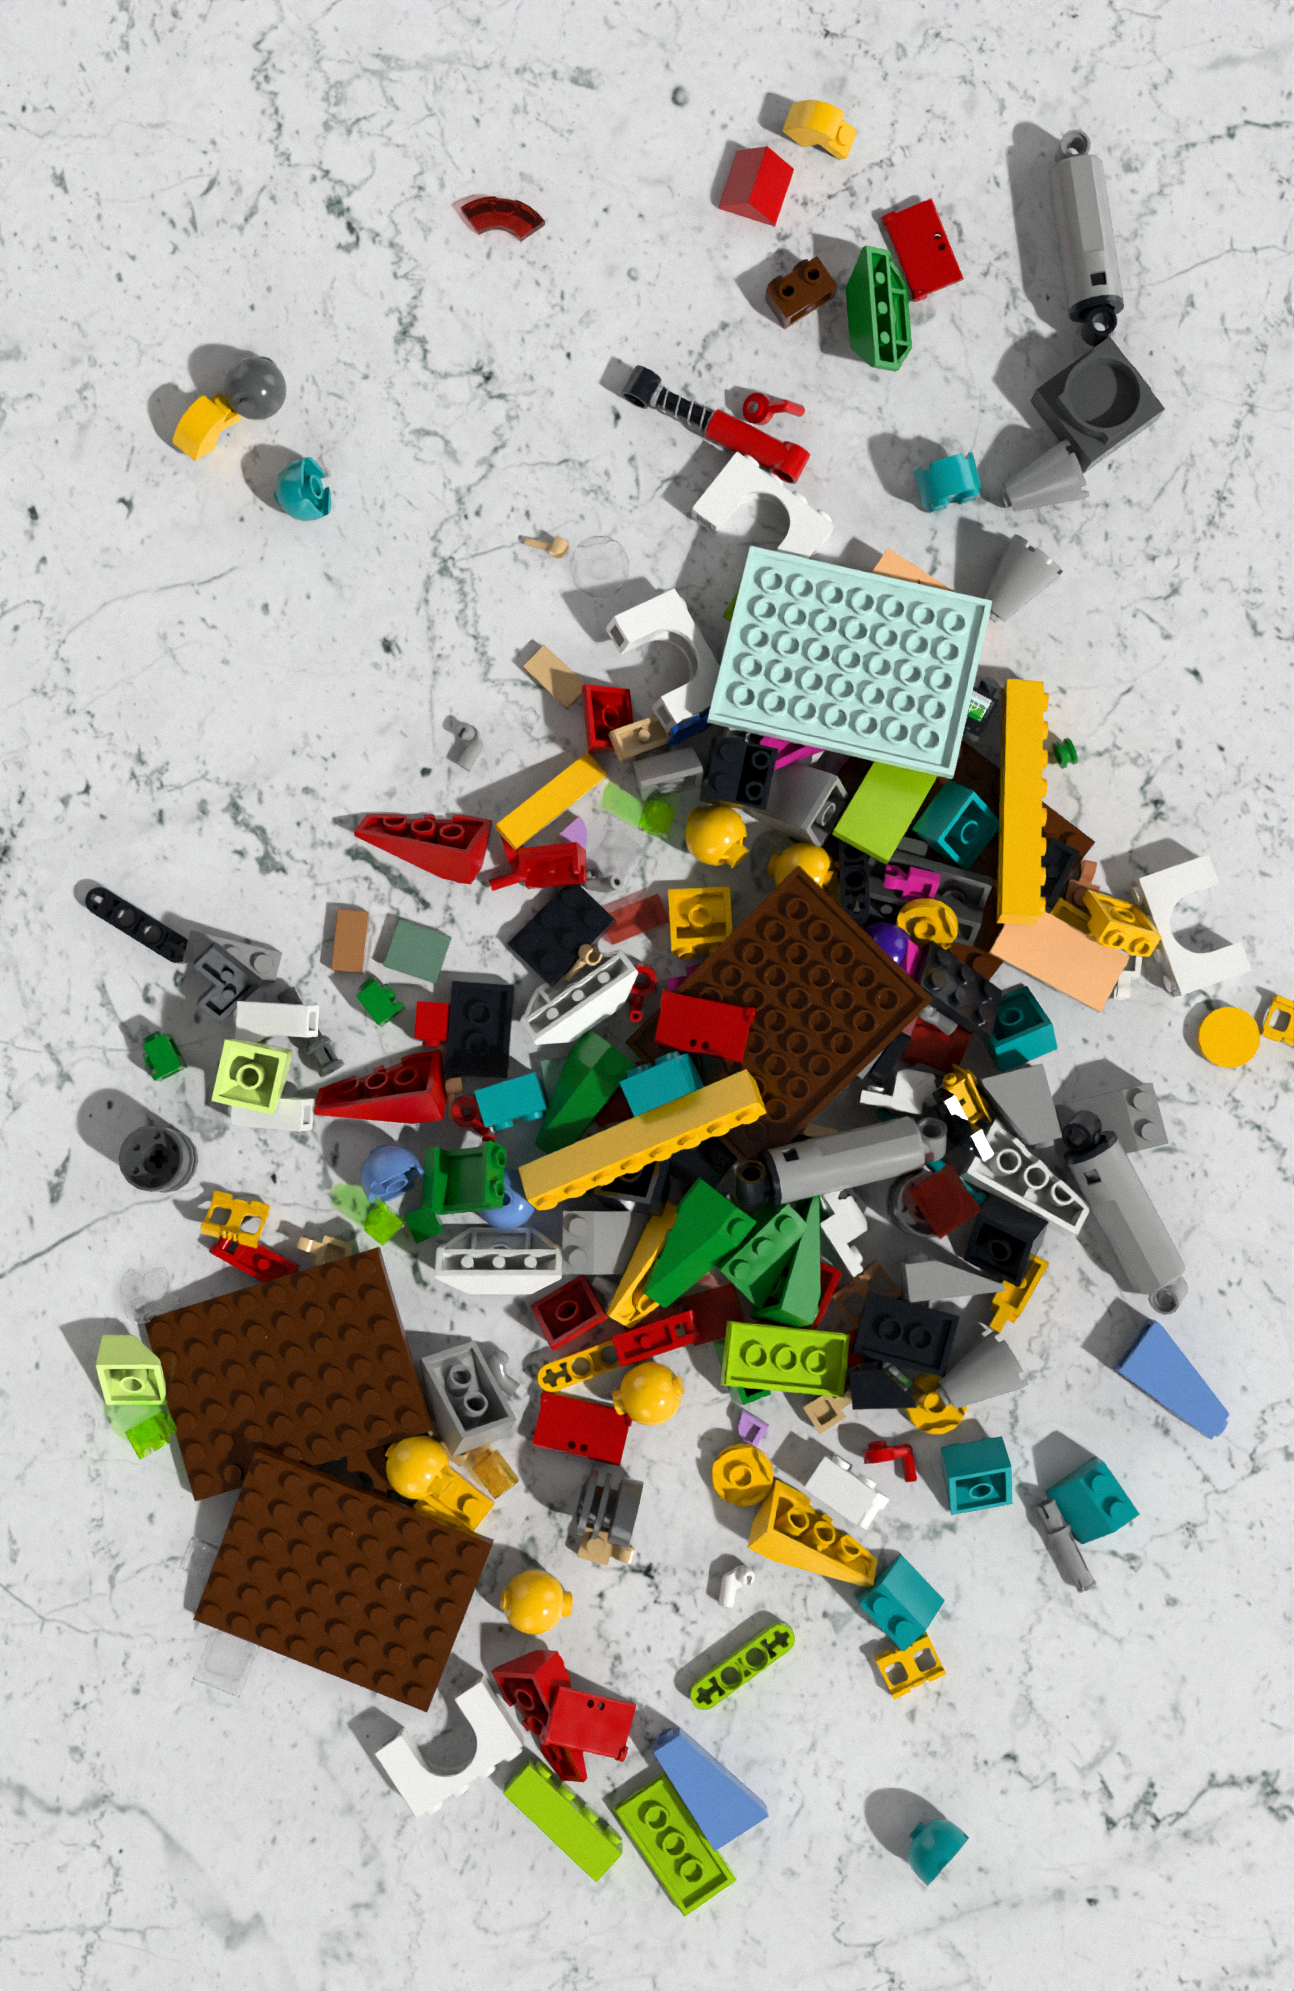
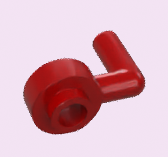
M757 392L750 394L745 399L742 412L748 422L755 425H765L772 419L775 413L785 412L801 417L805 413V408L803 405L789 400L773 401L769 396ZM756 403H757V404H758V409H757V411L754 413V407H755V405H756Z
M501 835L500 837L512 872L489 879L492 891L524 881L520 880L518 850L514 851Z
M643 963L634 965L638 974L642 973L647 976V981L639 983L635 979L630 990L632 998L629 1015L632 1022H639L642 1019L644 996L651 994L657 986L655 970Z
M470 1095L458 1097L451 1107V1115L454 1122L463 1128L472 1127L481 1137L482 1143L484 1141L495 1142L490 1128L484 1126L476 1098ZM469 1105L472 1107V1112L469 1115H463L460 1112L461 1108Z
M875 1441L867 1443L868 1449L862 1450L865 1464L887 1462L901 1457L905 1482L917 1481L913 1449L910 1444L904 1443L887 1446L886 1441Z

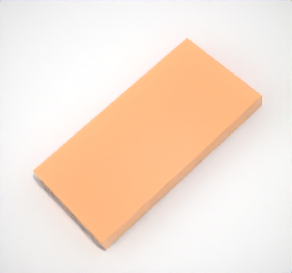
M1047 912L1043 916L1040 915L1034 926L1004 924L989 951V954L1098 1013L1102 1011L1130 958L1116 949L1099 945L1092 936Z

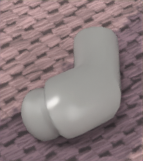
M465 723L457 730V735L464 747V752L457 764L470 771L482 752L483 743L479 731L474 726Z
M592 869L586 870L587 883H582L583 887L587 890L609 893L621 889L624 881L618 874L598 879V871Z
M929 1004L918 1015L920 1019L935 1025L947 1036L958 1026L954 1020L932 1004Z
M497 1350L493 1355L489 1356L487 1364L500 1389L511 1397L520 1384L506 1374L505 1364L509 1361L507 1353Z

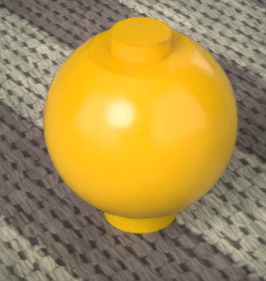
M709 804L703 808L699 805L687 816L689 822L685 828V841L688 850L697 860L712 866L727 863L731 868H734L745 859L749 853V850L743 845L747 837L746 826L742 817L734 809Z
M806 842L796 843L786 848L781 854H773L769 861L768 875L775 878L776 886L798 865L827 893L835 888L838 881V873L836 872L834 861L830 854L821 846L816 847Z
M644 1362L634 1366L625 1374L620 1389L614 1390L612 1393L613 1404L619 1415L627 1413L633 1421L642 1425H659L668 1421L677 1412L681 1404V1395L685 1394V1388L681 1377H676L669 1367L657 1362Z
M415 1435L402 1439L400 1442L395 1441L385 1454L388 1457L386 1462L388 1481L396 1492L406 1498L424 1499L430 1494L442 1498L454 1481L455 1477L448 1473L449 1459L445 1449L437 1440L429 1436Z
M538 1569L523 1571L508 1583L506 1590L501 1591L500 1609L504 1610L509 1623L522 1633L531 1635L545 1633L554 1628L561 1617H570L573 1605L572 1593L570 1591H563L560 1582L546 1571Z

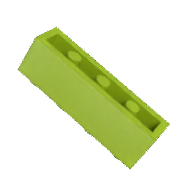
M530 1757L505 1784L503 1795L597 1883L622 1855L623 1844L621 1843V1836L611 1826L607 1828L598 1821L599 1816L588 1804L582 1806L574 1798L576 1796L575 1792L566 1783L562 1782L559 1784L551 1776L553 1774L551 1769L543 1761L539 1760L536 1762Z

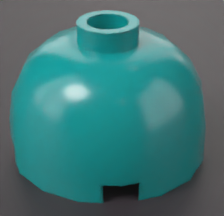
M307 457L294 460L287 464L278 474L276 490L274 491L276 503L296 520H318L328 515L331 511L329 487L323 489L321 478H324L325 475L314 459Z
M944 1819L933 1820L926 1826L920 1822L909 1835L913 1840L908 1849L910 1866L915 1874L928 1886L959 1852L969 1837L959 1827Z

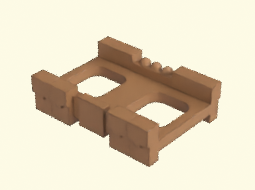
M876 1259L863 1268V1274H858L857 1278L853 1277V1281H848V1285L842 1284L835 1290L832 1296L856 1329L858 1328L861 1312L856 1316H852L843 1305V1300L853 1292H856L865 1301L867 1291L872 1292L867 1283L876 1274L881 1273L891 1286L883 1294L884 1296L897 1299L903 1294Z

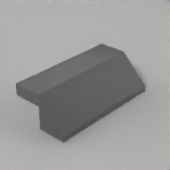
M895 850L888 864L898 866L903 872L908 874L910 867L941 874L940 884L934 900L946 904L957 916L958 933L953 942L972 947L982 923L983 909L993 886V878ZM869 855V918L895 924L900 909L908 902H911V900L901 898L902 890L888 889L882 886L885 879L883 874L886 864ZM858 896L853 910L854 914H859L860 911Z

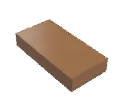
M337 910L332 971L363 974L369 912Z

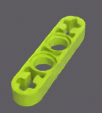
M785 1622L771 1624L698 1678L690 1689L693 1705L701 1710L713 1708L789 1652L795 1643V1635L791 1626ZM779 1630L780 1633L787 1632L788 1634L785 1636L787 1642L783 1645L779 1641L773 1644L771 1649L774 1653L769 1655L766 1645L761 1641L766 1639L767 1643L770 1644L775 1640V1631ZM752 1648L761 1649L764 1653L763 1661L755 1665L749 1663L746 1659L747 1652ZM734 1667L739 1673L738 1679L733 1683L724 1682L721 1679V1672L724 1668ZM715 1676L718 1685L723 1691L719 1692L718 1688L715 1687L710 1691V1700L706 1701L705 1698L698 1699V1689L702 1687L704 1690H708L714 1684L711 1678Z

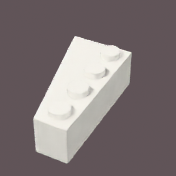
M997 1119L988 1123L983 1133L994 1155L986 1161L971 1155L959 1177L991 1195L993 1194L1049 1221L1047 1227L1067 1238L1077 1236L1091 1207L1068 1185L1049 1171L1048 1167L1040 1159L1035 1158L1016 1137L1014 1138L1003 1128L1004 1126Z

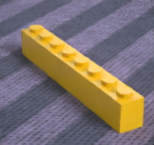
M1007 679L1003 687L1004 691L1001 700L997 923L1034 926L1040 915H1044L1046 905L1045 897H1040L1041 886H1044L1046 880V868L1041 867V856H1045L1046 837H1041V832L1047 820V809L1042 808V797L1045 798L1047 793V779H1042V769H1046L1048 761V751L1043 750V740H1046L1048 735V721H1043V711H1047L1049 695L1044 693V681Z
M745 1069L518 1167L527 1201L538 1211L554 1208L558 1202L582 1196L586 1190L593 1187L610 1184L619 1176L638 1172L647 1164L666 1160L675 1152L694 1148L701 1141L713 1136H722L738 1125L755 1122L759 1116L767 1113L756 1081L748 1070Z

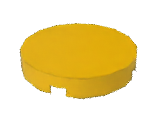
M931 898L916 899L905 904L900 909L895 923L902 927L908 933L912 942L922 949L924 945L933 940L947 950L956 939L958 933V919L953 910L943 902Z
M1222 1007L1209 1012L1200 1022L1197 1028L1196 1042L1202 1056L1213 1063V1065L1220 1068H1235L1246 1064L1255 1056L1260 1046V1032L1256 1021L1249 1013L1236 1007Z
M923 1373L918 1375L913 1382L926 1393V1400L916 1408L904 1409L909 1420L918 1429L929 1434L947 1433L960 1424L959 1422L965 1415L967 1406L954 1409L950 1404L946 1407L936 1391L941 1388L938 1381L942 1377Z
M745 1443L730 1445L722 1450L713 1462L711 1473L713 1488L719 1497L727 1503L729 1501L736 1504L735 1506L740 1507L756 1505L765 1499L772 1487L774 1477L772 1462L765 1452L754 1445Z

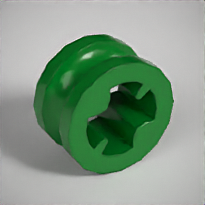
M1065 738L1062 744L1059 742L1053 743L1054 756L1062 769L1066 768L1068 763L1072 765L1078 763L1077 753L1070 738Z

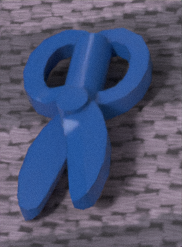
M709 713L703 716L698 715L673 726L670 730L671 734H679L667 740L669 746L676 745L698 733H702L708 727L714 725L707 723Z

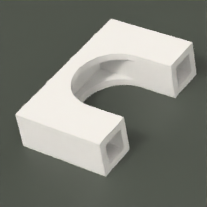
M738 451L693 506L691 514L693 519L716 535L740 505L753 500L769 502L781 510L788 525V534L775 551L807 559L814 557L832 534L834 527L831 523L832 519L825 512L819 509L817 511L807 505L808 502L804 496L796 491L791 493L783 487V482L778 476L773 473L766 474L759 468V463L748 454L743 456Z
M669 590L614 616L605 629L620 655L649 641L660 640L676 646L688 661L690 667L688 683L661 696L651 707L667 734L670 733L673 726L688 719L708 714L720 670L718 657L707 645L700 626L694 623L688 612L686 602L682 597H679L676 590Z
M1209 854L1141 877L1132 882L1134 887L1131 888L1134 902L1136 905H1141L1142 911L1162 936L1153 950L1156 961L1163 965L1166 973L1163 975L1165 987L1168 992H1173L1174 997L1252 971L1241 942L1209 953H1194L1183 948L1172 934L1170 917L1176 903L1186 895L1219 883Z
M237 1001V1007L233 1013V1022L236 1025L235 1038L233 1040L266 1044L269 1040L279 1035L318 1037L319 1005ZM281 1096L274 1115L228 1105V1116L231 1118L230 1126L298 1132L312 1130L314 1099Z
M484 1674L458 1690L454 1699L473 1727L477 1738V1749L467 1762L451 1768L434 1765L423 1756L405 1727L380 1743L375 1751L378 1760L416 1818L424 1813L427 1816L435 1813L442 1807V1801L450 1795L453 1798L460 1796L469 1788V1782L477 1777L480 1780L486 1778L496 1769L494 1765L503 1759L509 1762L522 1752L521 1747L524 1744L525 1737Z

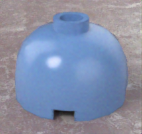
M379 1145L370 1151V1156L364 1161L360 1172V1182L363 1191L371 1203H375L374 1198L379 1197L382 1202L396 1199L415 1187L413 1181L417 1177H419L420 1181L424 1178V1170L416 1156L410 1150L401 1146L387 1147V1145Z
M509 1167L504 1168L505 1195L503 1197V1208L478 1211L484 1221L492 1227L503 1230L519 1227L526 1223L535 1212V1207L526 1199L519 1170Z

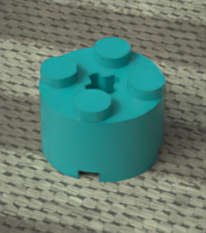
M969 452L965 457L963 453L933 461L929 463L931 469L927 471H922V467L913 471L923 508H928L929 514L946 509V506L957 500L958 505L976 500L975 497L979 496L980 491L983 489L972 452Z

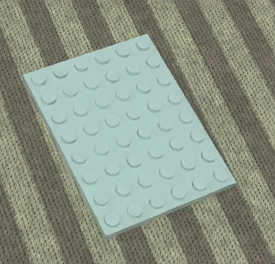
M750 546L707 723L952 779L992 601Z

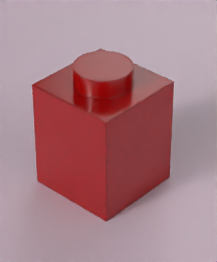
M417 1001L414 1039L422 1040V1046L440 1047L441 1041L448 1042L450 1004Z

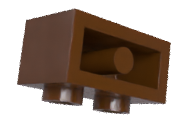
M818 256L810 261L808 259L800 261L793 268V272L785 277L780 275L770 281L767 285L768 288H766L765 301L783 328L786 329L833 299L836 294L837 284Z

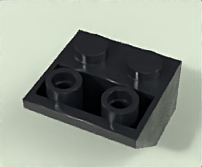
M721 735L715 736L711 740L699 801L728 808L765 811L778 749Z
M713 1136L701 1141L694 1148L682 1149L673 1153L669 1157L670 1175L688 1188H691L698 1177H700L716 1189L737 1158L717 1137Z

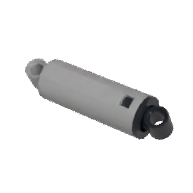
M1070 130L1063 135L1056 151V164L1049 170V183L1069 318L1073 322L1084 323L1081 328L1082 339L1086 344L1096 347L1109 336L1111 337L1117 326L1116 314L1124 309V301L1103 162L1097 156L1088 154L1091 142L1085 132ZM1068 148H1073V149H1075L1079 154L1069 153V151H1068L1067 149H1068ZM1092 323H1101L1105 330L1099 331L1095 329Z
M1086 1110L1079 1111L1062 1130L1063 1143L1069 1148L1063 1157L1133 1288L1139 1293L1150 1292L1148 1300L1155 1311L1164 1315L1176 1312L1188 1293L1187 1282L1181 1276L1185 1270V1263L1116 1133L1113 1130L1101 1132V1120L1096 1114ZM1078 1128L1082 1129L1086 1134L1080 1132Z
M905 1116L761 1150L758 1154V1161L746 1160L737 1166L736 1196L739 1201L749 1205L761 1203L767 1197L772 1206H778L918 1172L923 1169L925 1161H937L945 1155L947 1125L942 1120L933 1117L924 1118L916 1125L913 1119Z

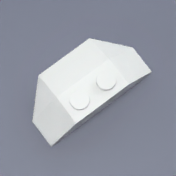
M622 950L601 952L602 959L597 965L591 966L586 964L570 982L563 976L553 987L546 982L535 990L525 1015H522L520 1023L536 1045L573 1042L624 1006L638 971Z
M469 1228L451 1239L447 1244L437 1247L435 1279L467 1294H533L562 1279V1247L554 1244L534 1228L506 1230L499 1228Z

